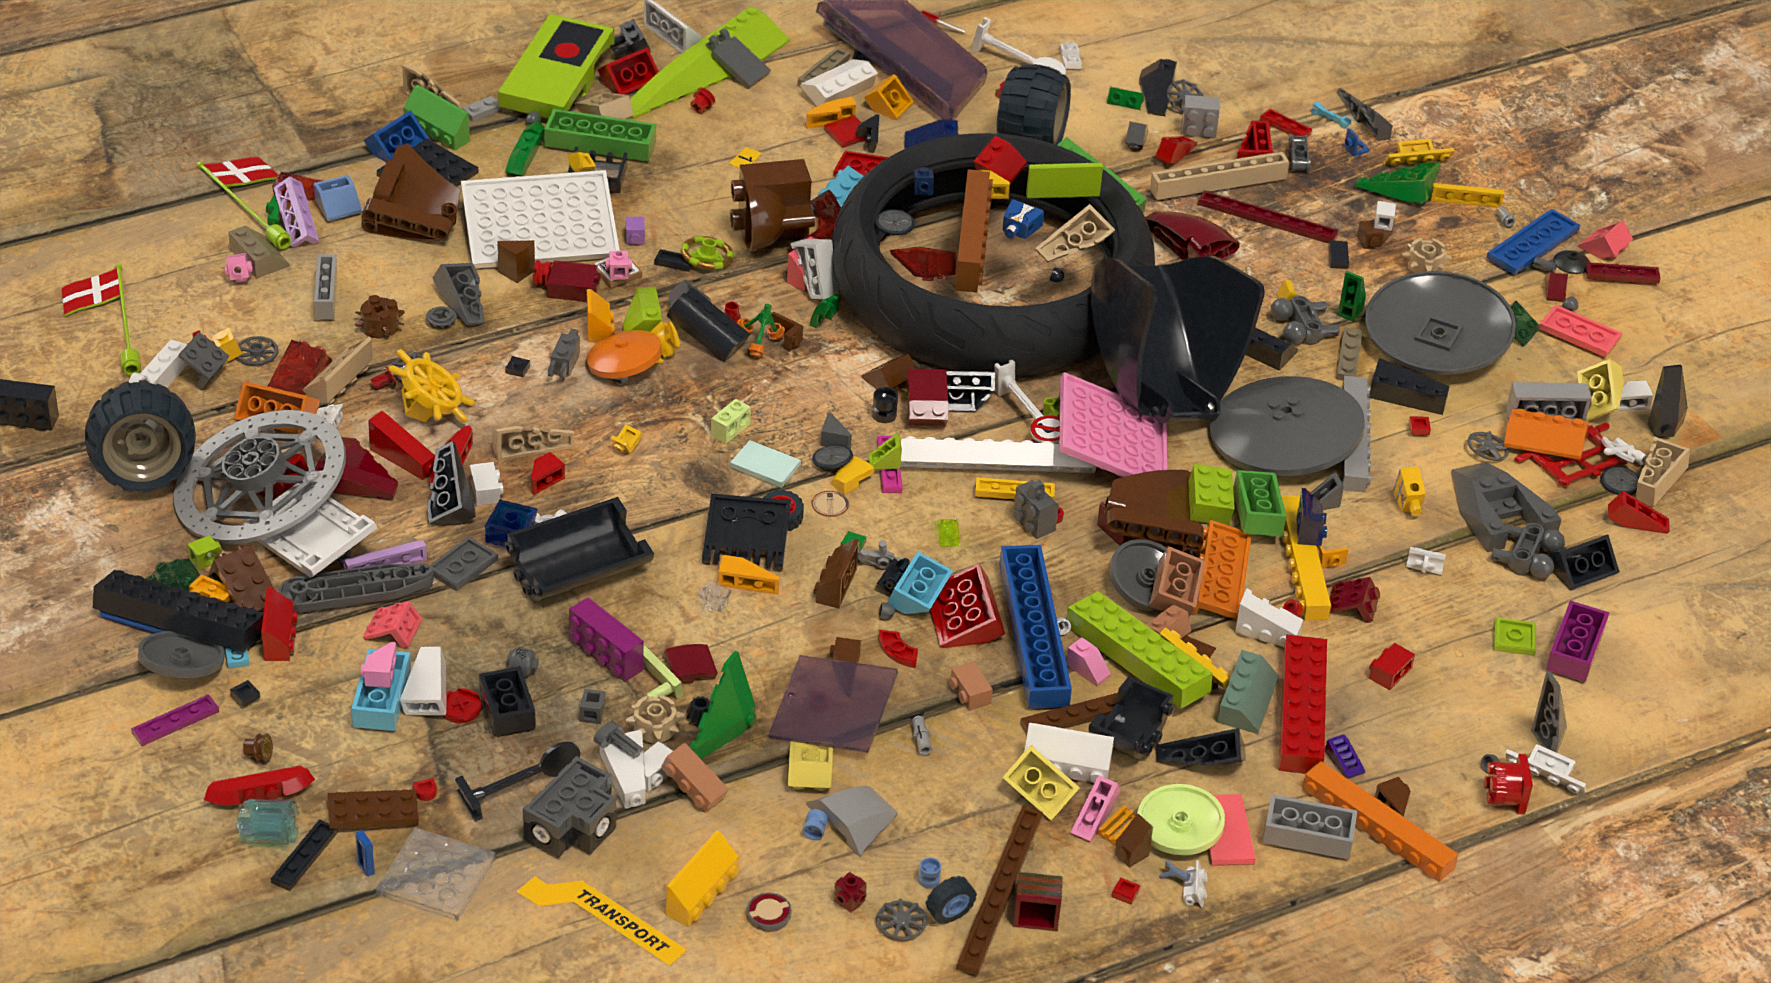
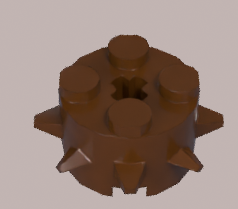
M378 295L370 296L369 300L361 305L360 311L355 312L361 317L355 323V326L361 327L365 331V335L371 338L382 339V335L390 333L391 336L398 331L399 325H404V323L399 321V317L405 313L404 310L398 309L397 302L394 299L383 298Z

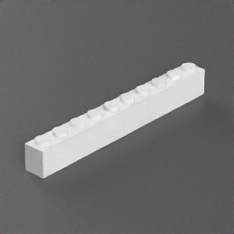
M913 436L901 439V467L1095 473L1096 470L1095 465L1060 452V444H1053L1051 441L1033 443V441L1025 440L1018 443L1013 440L994 442L992 439L975 441L971 438L959 441L954 438L936 440L934 437L916 439Z

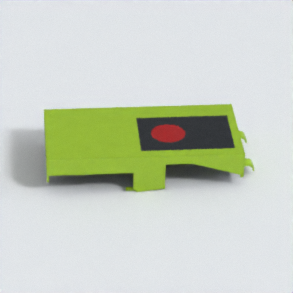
M549 14L499 89L498 107L528 114L534 111L545 118L550 117L553 109L568 111L582 88L583 94L581 98L588 94L595 81L594 64L606 49L614 45V28Z

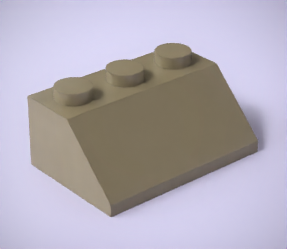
M247 226L228 232L230 250L235 255L247 253L248 261L252 262L253 272L251 273L256 279L289 267L288 261L263 234Z

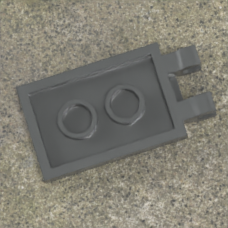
M726 28L719 31L721 34L717 37L713 35L708 39L709 42L706 43V47L712 50L711 56L746 89H749L769 75L771 69L735 36L731 38Z

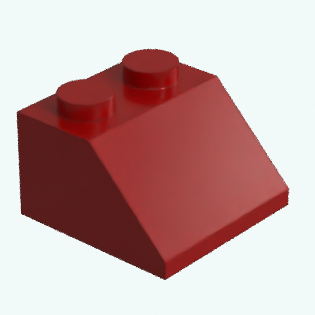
M994 136L974 160L976 170H990L1011 184L1025 167L1027 161L1009 142Z

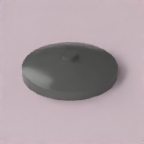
M1143 539L1131 540L1118 547L1110 560L1109 576L1114 588L1123 599L1139 609L1161 612V610L1149 605L1159 560L1167 549L1163 545Z
M171 631L149 635L140 642L138 647L140 663L148 670L168 677H202L216 672L224 663L225 652L222 646Z

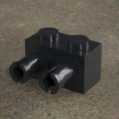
M634 19L619 26L620 34L614 36V45L610 46L617 59L629 52L635 53L647 47L651 52L644 35Z

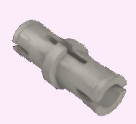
M916 716L911 721L914 728V740L918 743L920 754L928 755L933 750L929 740L931 735L926 728L924 717Z

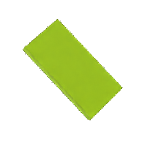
M1103 164L1029 165L1027 198L1100 196Z

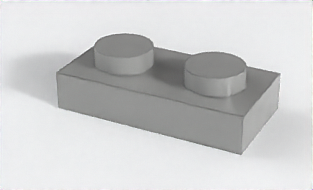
M489 96L462 109L469 113V119L474 122L500 111L501 107H498V101L495 98Z

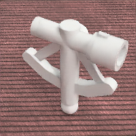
M1606 437L1601 439L1606 447L1604 449L1605 455L1616 454L1629 462L1634 463L1635 461L1640 465H1643L1648 457L1640 450H1635L1633 445H1628L1620 438H1617L1614 442L1609 441Z

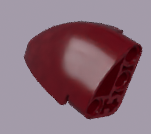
M1156 211L1145 216L1149 230L1182 260L1202 256H1215L1223 260L1237 252L1240 247V242L1230 233L1202 217L1170 211Z

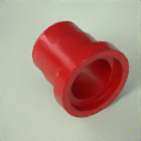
M734 301L727 302L724 313L737 323L741 319L739 304Z

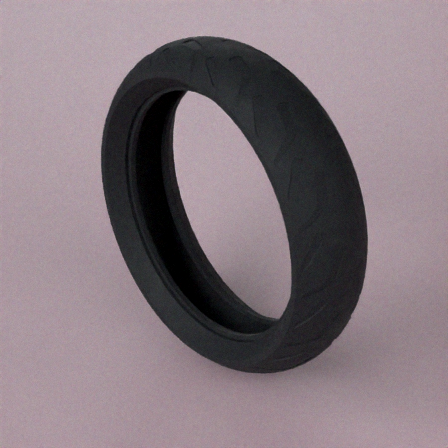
M959 134L915 144L895 153L873 167L850 191L836 219L832 246L833 267L838 285L852 311L871 332L903 354H909L911 358L936 368L956 372H995V364L998 363L1000 366L1008 364L1009 360H1013L1015 362V377H1023L1066 368L1100 352L1093 322L1091 286L1074 296L1043 304L1026 306L975 304L935 294L907 281L893 270L880 251L878 245L886 233L877 228L876 217L887 210H901L913 215L931 208L963 204L968 169L976 170L974 160L994 136L1009 142L1027 161V164L1011 182L1008 199H991V203L1010 205L1013 199L1044 210L1045 214L1065 222L1071 220L1090 204L1115 229L1110 236L1097 244L1103 252L1105 259H1119L1127 266H1155L1154 243L1143 212L1124 186L1104 169L1102 172L1100 196L1027 198L1029 165L1094 163L1061 146L1033 138L1008 134ZM928 168L933 171V195H915L914 169Z

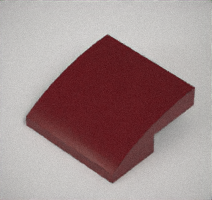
M706 644L679 645L667 648L664 651L670 671L681 682L693 683L696 677L715 679L718 674L709 647Z

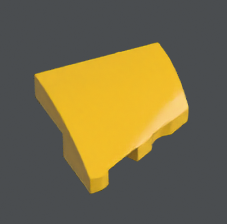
M853 456L847 465L840 467L832 479L831 485L845 495L858 488L859 481L874 474V467L863 459Z

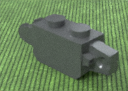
M571 329L568 334L561 333L550 357L551 363L548 367V376L552 377L554 373H559V378L564 379L566 375H571L580 354L579 330Z

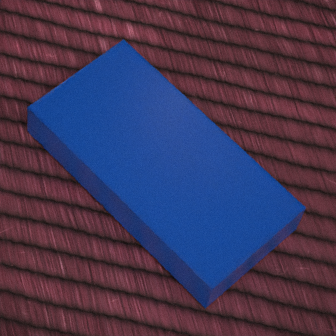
M360 830L355 834L357 863L365 875L369 877L375 874L373 844L365 832Z

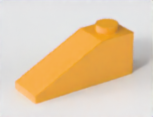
M723 555L718 571V586L778 595L780 577L742 557Z

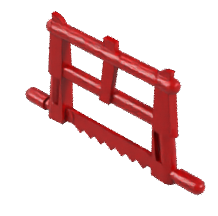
M1609 423L1597 425L1595 428L1592 425L1588 426L1587 438L1597 447L1583 451L1581 460L1565 458L1553 462L1544 453L1527 450L1525 453L1514 458L1516 463H1521L1529 458L1533 459L1542 466L1543 470L1558 480L1559 485H1565L1566 487L1571 482L1591 474L1594 477L1601 475L1600 471L1618 464H1628L1627 460L1616 454L1607 455L1611 459L1596 465H1592L1584 460L1604 452L1606 447L1601 441L1602 435L1600 432L1608 430L1610 428ZM1575 462L1585 468L1570 475H1566L1560 469Z

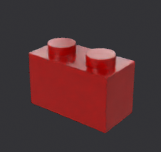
M1394 642L1389 648L1383 650L1378 659H1374L1371 662L1369 679L1391 690L1412 669L1415 654Z

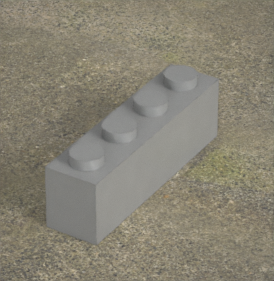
M317 254L314 293L315 319H334L338 273L336 254Z

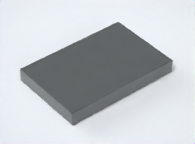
M468 536L430 566L432 567L434 578L453 590L458 591L499 560V556Z

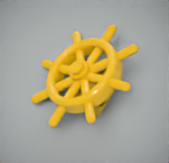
M402 349L397 350V356L406 366L401 369L391 365L389 371L401 377L404 385L401 391L406 415L426 423L433 415L435 420H440L442 414L453 413L462 423H466L468 418L458 406L461 403L473 406L475 401L462 395V390L456 381L459 379V374H450L442 366L431 361L430 354L427 352L423 354V358L411 359Z

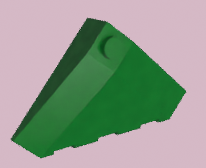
M1441 162L1420 163L1418 166L1412 167V169L1407 166L1396 169L1391 174H1388V172L1375 174L1370 179L1362 177L1355 182V186L1407 202H1414V204H1423L1431 195L1433 183L1436 181Z
M734 651L723 664L721 671L724 673L720 678L719 685L715 684L710 696L712 702L709 705L708 713L704 712L698 726L700 731L696 741L693 740L691 743V750L700 759H703L743 734L756 721L755 702L738 651Z

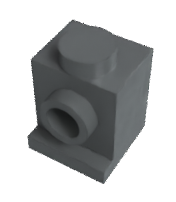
M584 689L580 704V722L601 724L606 703L605 691Z

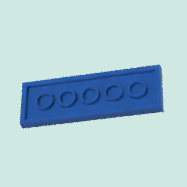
M1550 209L1487 252L1486 258L1516 275L1533 263L1536 257H1542L1578 232L1580 224L1554 209Z

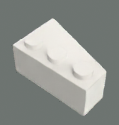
M804 239L791 243L792 249H796L799 257L797 260L798 265H802L805 273L803 279L810 298L826 299L835 294L839 295L837 276L833 267L832 240Z
M1246 589L1240 603L1235 633L1284 647L1286 634L1300 636L1303 619L1281 607L1277 609L1268 604L1269 600L1265 598L1261 600L1252 595L1251 590Z

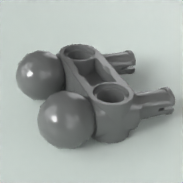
M1294 296L1292 300L1286 298L1276 299L1270 307L1271 315L1276 320L1285 321L1290 318L1291 322L1287 323L1283 329V337L1290 344H1298L1303 341L1314 345L1324 337L1339 335L1340 328L1338 324L1323 325L1317 313L1326 312L1327 304L1325 301L1310 302L1304 296Z
M1506 523L1505 526L1509 531L1508 537L1518 539V542L1511 552L1494 547L1491 560L1508 564L1509 568L1518 575L1531 573L1536 578L1550 576L1554 570L1553 560L1548 555L1539 554L1541 548L1547 553L1563 548L1565 546V538L1562 533L1557 530L1546 531L1537 523H1529L1525 527L1523 526V528Z

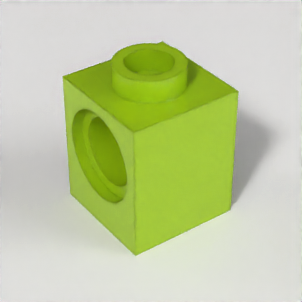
M208 535L188 544L189 559L198 570H202L212 565L214 558L222 552V548L218 541L215 542Z

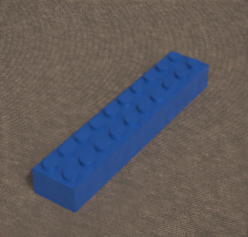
M1041 545L1001 546L999 565L1028 709L1069 706L1072 687Z

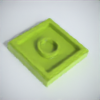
M1495 617L1494 650L1535 656L1536 623Z

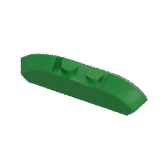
M539 120L528 125L523 130L509 157L505 170L506 174L525 175L545 138V127Z

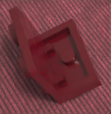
M1371 577L1335 584L1329 598L1331 603L1330 613L1358 608L1365 623L1373 621L1374 614L1377 611L1378 599H1380L1379 588L1374 585Z

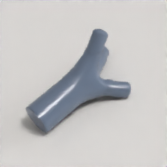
M1169 860L1165 861L1169 871L1160 874L1161 879L1173 876L1186 882L1189 881L1190 873L1175 867Z

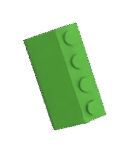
M417 84L403 107L404 114L411 110L426 135L454 151L470 142L469 113Z

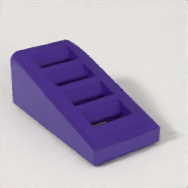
M1345 734L1327 740L1326 753L1347 779L1365 773L1360 759Z

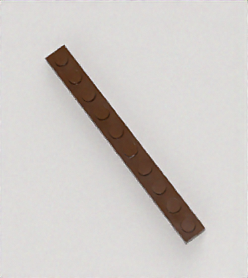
M1212 680L1211 690L1217 689L1218 684ZM1118 693L1021 718L1020 725L1027 735L1029 723L1063 729L1089 723L1098 713L1106 716L1117 704Z
M1022 806L957 962V970L979 975L1016 884L1018 872L1022 869L1042 820L1043 812Z

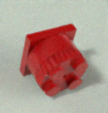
M1519 754L1517 762L1488 763V776L1484 777V789H1488L1487 803L1492 805H1516L1517 814L1525 815L1533 787L1527 755Z

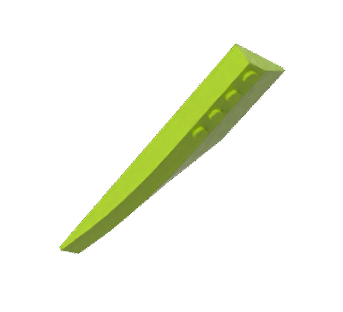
M750 6L687 49L646 83L630 99L634 115L629 118L635 119L651 112L652 108L664 107V103L669 101L676 102L683 95L685 97L693 95L700 87L707 89L710 84H719L724 78H733L734 76L711 56L712 50L706 47V43L709 42L708 39L713 35L717 37L721 34L719 31L723 28L729 31L731 38L735 36L761 61L789 43L790 39L764 12Z

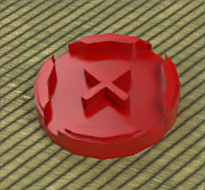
M465 688L446 692V715H442L444 719L460 724L473 721L480 715L482 701L476 692Z

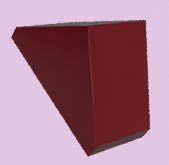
M1549 272L1546 275L1547 301L1563 302L1566 299L1568 274Z

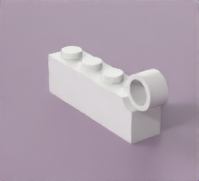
M171 339L140 374L133 373L131 375L129 383L145 380L155 385L158 383L168 387L188 365L178 357L187 344Z

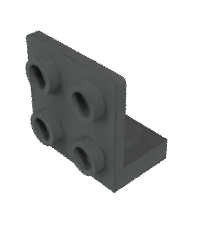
M197 333L179 353L178 357L199 373L197 376L199 381L195 386L202 390L223 367L229 355L204 335Z

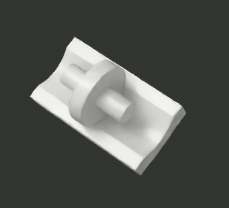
M1410 547L1406 567L1422 570L1423 573L1431 572L1442 575L1446 554Z

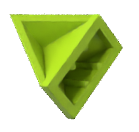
M896 433L868 454L869 463L874 467V470L900 469L902 454L900 435Z

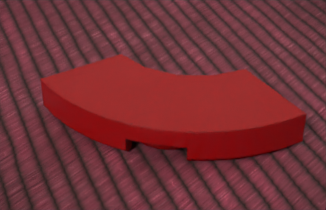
M879 630V643L884 653L901 665L916 668L918 648L911 647L903 642L900 638V632Z

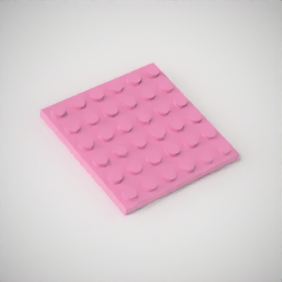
M1065 372L1060 377V452L1121 477L1148 471L1167 470L1166 423H1160L1152 416H1144L1129 406L1117 393Z

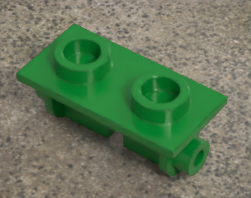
M1110 86L1107 103L1141 110L1144 97L1141 92Z

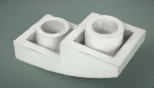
M1073 42L1060 44V52L1065 69H1082L1077 44Z

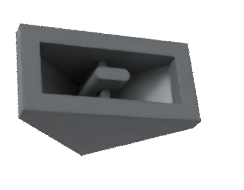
M828 413L821 432V446L843 445L851 449V433L832 413Z
M1334 472L1305 498L1313 511L1339 508L1344 486L1338 475Z

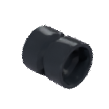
M880 387L874 391L872 417L877 422L891 423L897 418L898 393L896 390L890 387Z

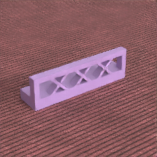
M289 176L276 185L274 191L286 231L291 238L290 245L295 248L304 241L315 244L319 241L302 182ZM287 187L285 196H282L281 190ZM288 200L291 201L289 211L286 210ZM295 215L294 225H291L290 221L292 216ZM297 230H300L301 236L295 240V234Z
M415 541L341 560L343 570L389 563L411 565L427 561L426 544L424 541Z

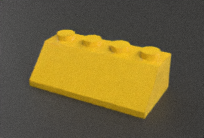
M717 830L666 886V916L687 927L700 918L702 911L707 906L712 905L719 892L722 893L727 883L739 873V856L720 831Z

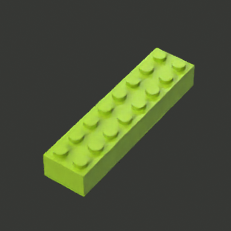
M1099 591L1068 607L1067 620L1071 624V630L1097 647L1144 683L1172 694V703L1180 709L1211 692L1213 672Z

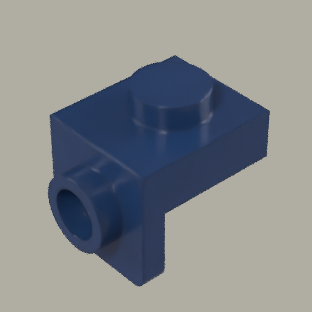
M928 168L914 169L915 195H933V171Z

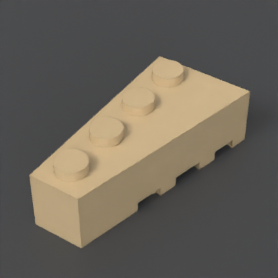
M1655 437L1637 483L1636 499L1648 506L1654 507L1688 468L1690 449Z

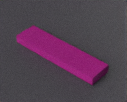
M208 694L131 728V731L139 744L144 746L219 713V707Z

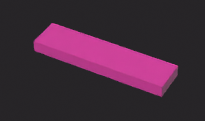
M877 436L878 447L892 436ZM880 469L882 492L902 493L901 469Z

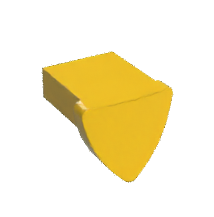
M574 152L567 157L575 173L594 171L596 167L589 153Z
M1286 279L1277 292L1278 298H1286L1288 300H1292L1294 296H1299L1294 290L1292 281Z

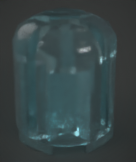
M249 799L245 801L239 810L237 827L242 840L249 844L295 843L299 828H295V815H299L296 801L274 799Z

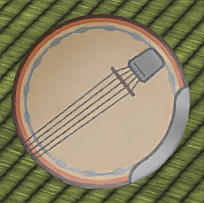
M823 491L813 497L812 507L821 515L838 516L847 511L849 501L839 492Z

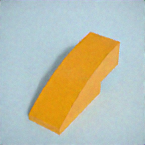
M853 96L821 104L807 112L806 128L824 127V124L852 115L856 116V103Z

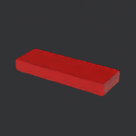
M1270 108L1260 115L1259 121H1269V126L1288 135H1308L1309 137L1312 134V128Z

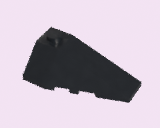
M1159 59L1142 69L1139 84L1142 87L1148 114L1165 117L1169 104L1167 89L1175 80L1177 61Z
M1681 364L1663 366L1648 420V426L1657 438L1674 437L1685 420L1688 405Z
M452 441L436 449L433 471L435 472L434 482L430 484V490H432L431 500L427 502L428 519L431 525H460L476 517L474 500L456 444Z
M1239 728L1156 745L1158 763L1224 766L1246 761L1245 744Z

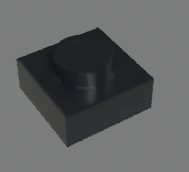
M512 356L505 367V373L524 377L530 367V360Z
M249 680L230 689L231 696L242 707L260 698V691Z

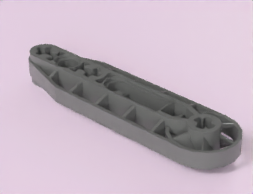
M389 563L317 573L311 578L307 575L292 577L281 584L279 593L293 601L294 611L306 612L397 599L413 592L430 589L433 586L434 577L432 567L427 563L411 565Z

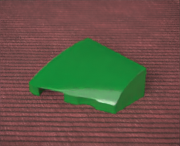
M832 295L819 303L811 316L810 326L817 328L824 318L831 320L839 310L840 295Z

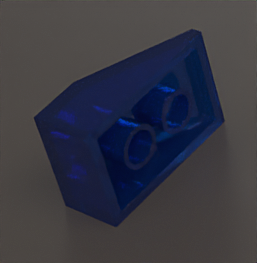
M940 119L906 131L904 133V149L931 139L958 135V120Z

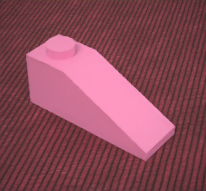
M1098 775L1073 826L1071 834L1089 842L1092 841L1098 829L1112 811L1121 793L1118 783Z

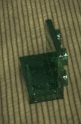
M1515 300L1510 304L1516 322L1514 338L1524 347L1539 330V324Z
M189 558L176 559L171 562L163 561L156 565L155 571L145 579L160 581L162 584L177 586L182 590L189 591V585L200 576V573Z

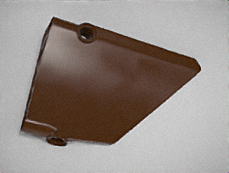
M1156 470L1115 479L1112 483L1110 495L1107 496L1104 512L1107 514L1108 530L1136 539L1153 541L1166 548L1169 546L1198 558L1204 542L1203 526L1196 521L1190 520L1188 480L1191 472L1188 470Z

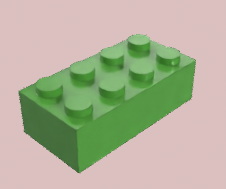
M1237 470L1233 492L1243 533L1267 535L1270 537L1282 536L1287 516L1276 474Z

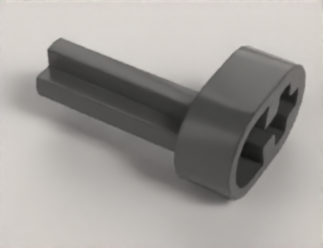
M609 721L602 726L593 738V741L602 748L615 742L636 758L643 751V748L622 732V727L614 721Z

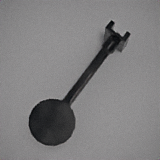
M564 741L557 743L543 754L539 764L485 787L471 790L463 775L455 778V782L459 787L457 793L476 822L483 819L479 801L485 799L486 796L540 772L549 777H557L558 773L569 765L576 756L580 758L581 752L573 742Z

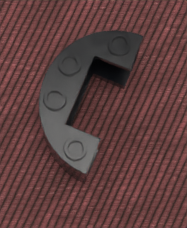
M1128 676L1118 689L1115 707L1107 716L1098 713L1089 724V733L1114 737L1113 749L1136 759L1149 756L1154 744H1159L1161 741L1163 727L1168 716H1171L1174 710V705L1172 704L1173 695Z

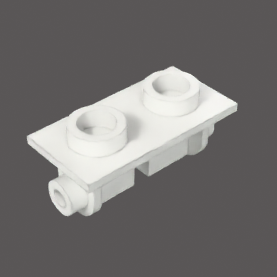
M1196 861V867L1190 866L1185 870V872L1191 874L1188 882L1184 881L1183 901L1189 906L1199 902L1201 908H1204V899L1207 898L1204 883L1207 882V872L1205 869H1202L1199 861Z

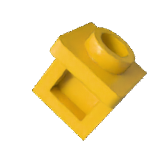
M625 424L617 437L612 435L610 439L617 451L621 453L625 451L631 454L643 437V434Z

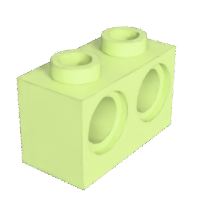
M737 399L733 400L711 418V436L727 444L750 425L751 407Z

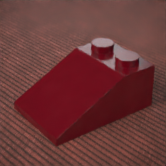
M908 369V425L946 426L948 422L946 369Z

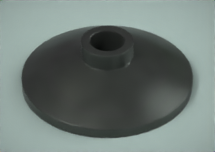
M1573 250L1560 251L1554 257V263H1557V268L1569 274H1582L1586 272V263L1590 262L1584 254Z

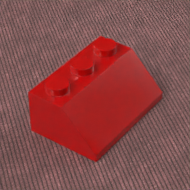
M648 47L597 69L604 86L614 94L622 95L642 88L659 73Z
M267 587L261 630L264 661H290L291 653L295 652V640H292V638H296V625L294 623H298V611H294L293 601L272 587Z

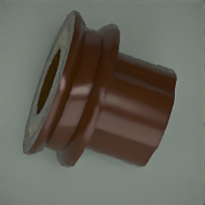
M267 733L264 735L257 734L255 739H245L243 744L245 757H255L258 762L263 760L266 762L270 761L273 754L271 736Z

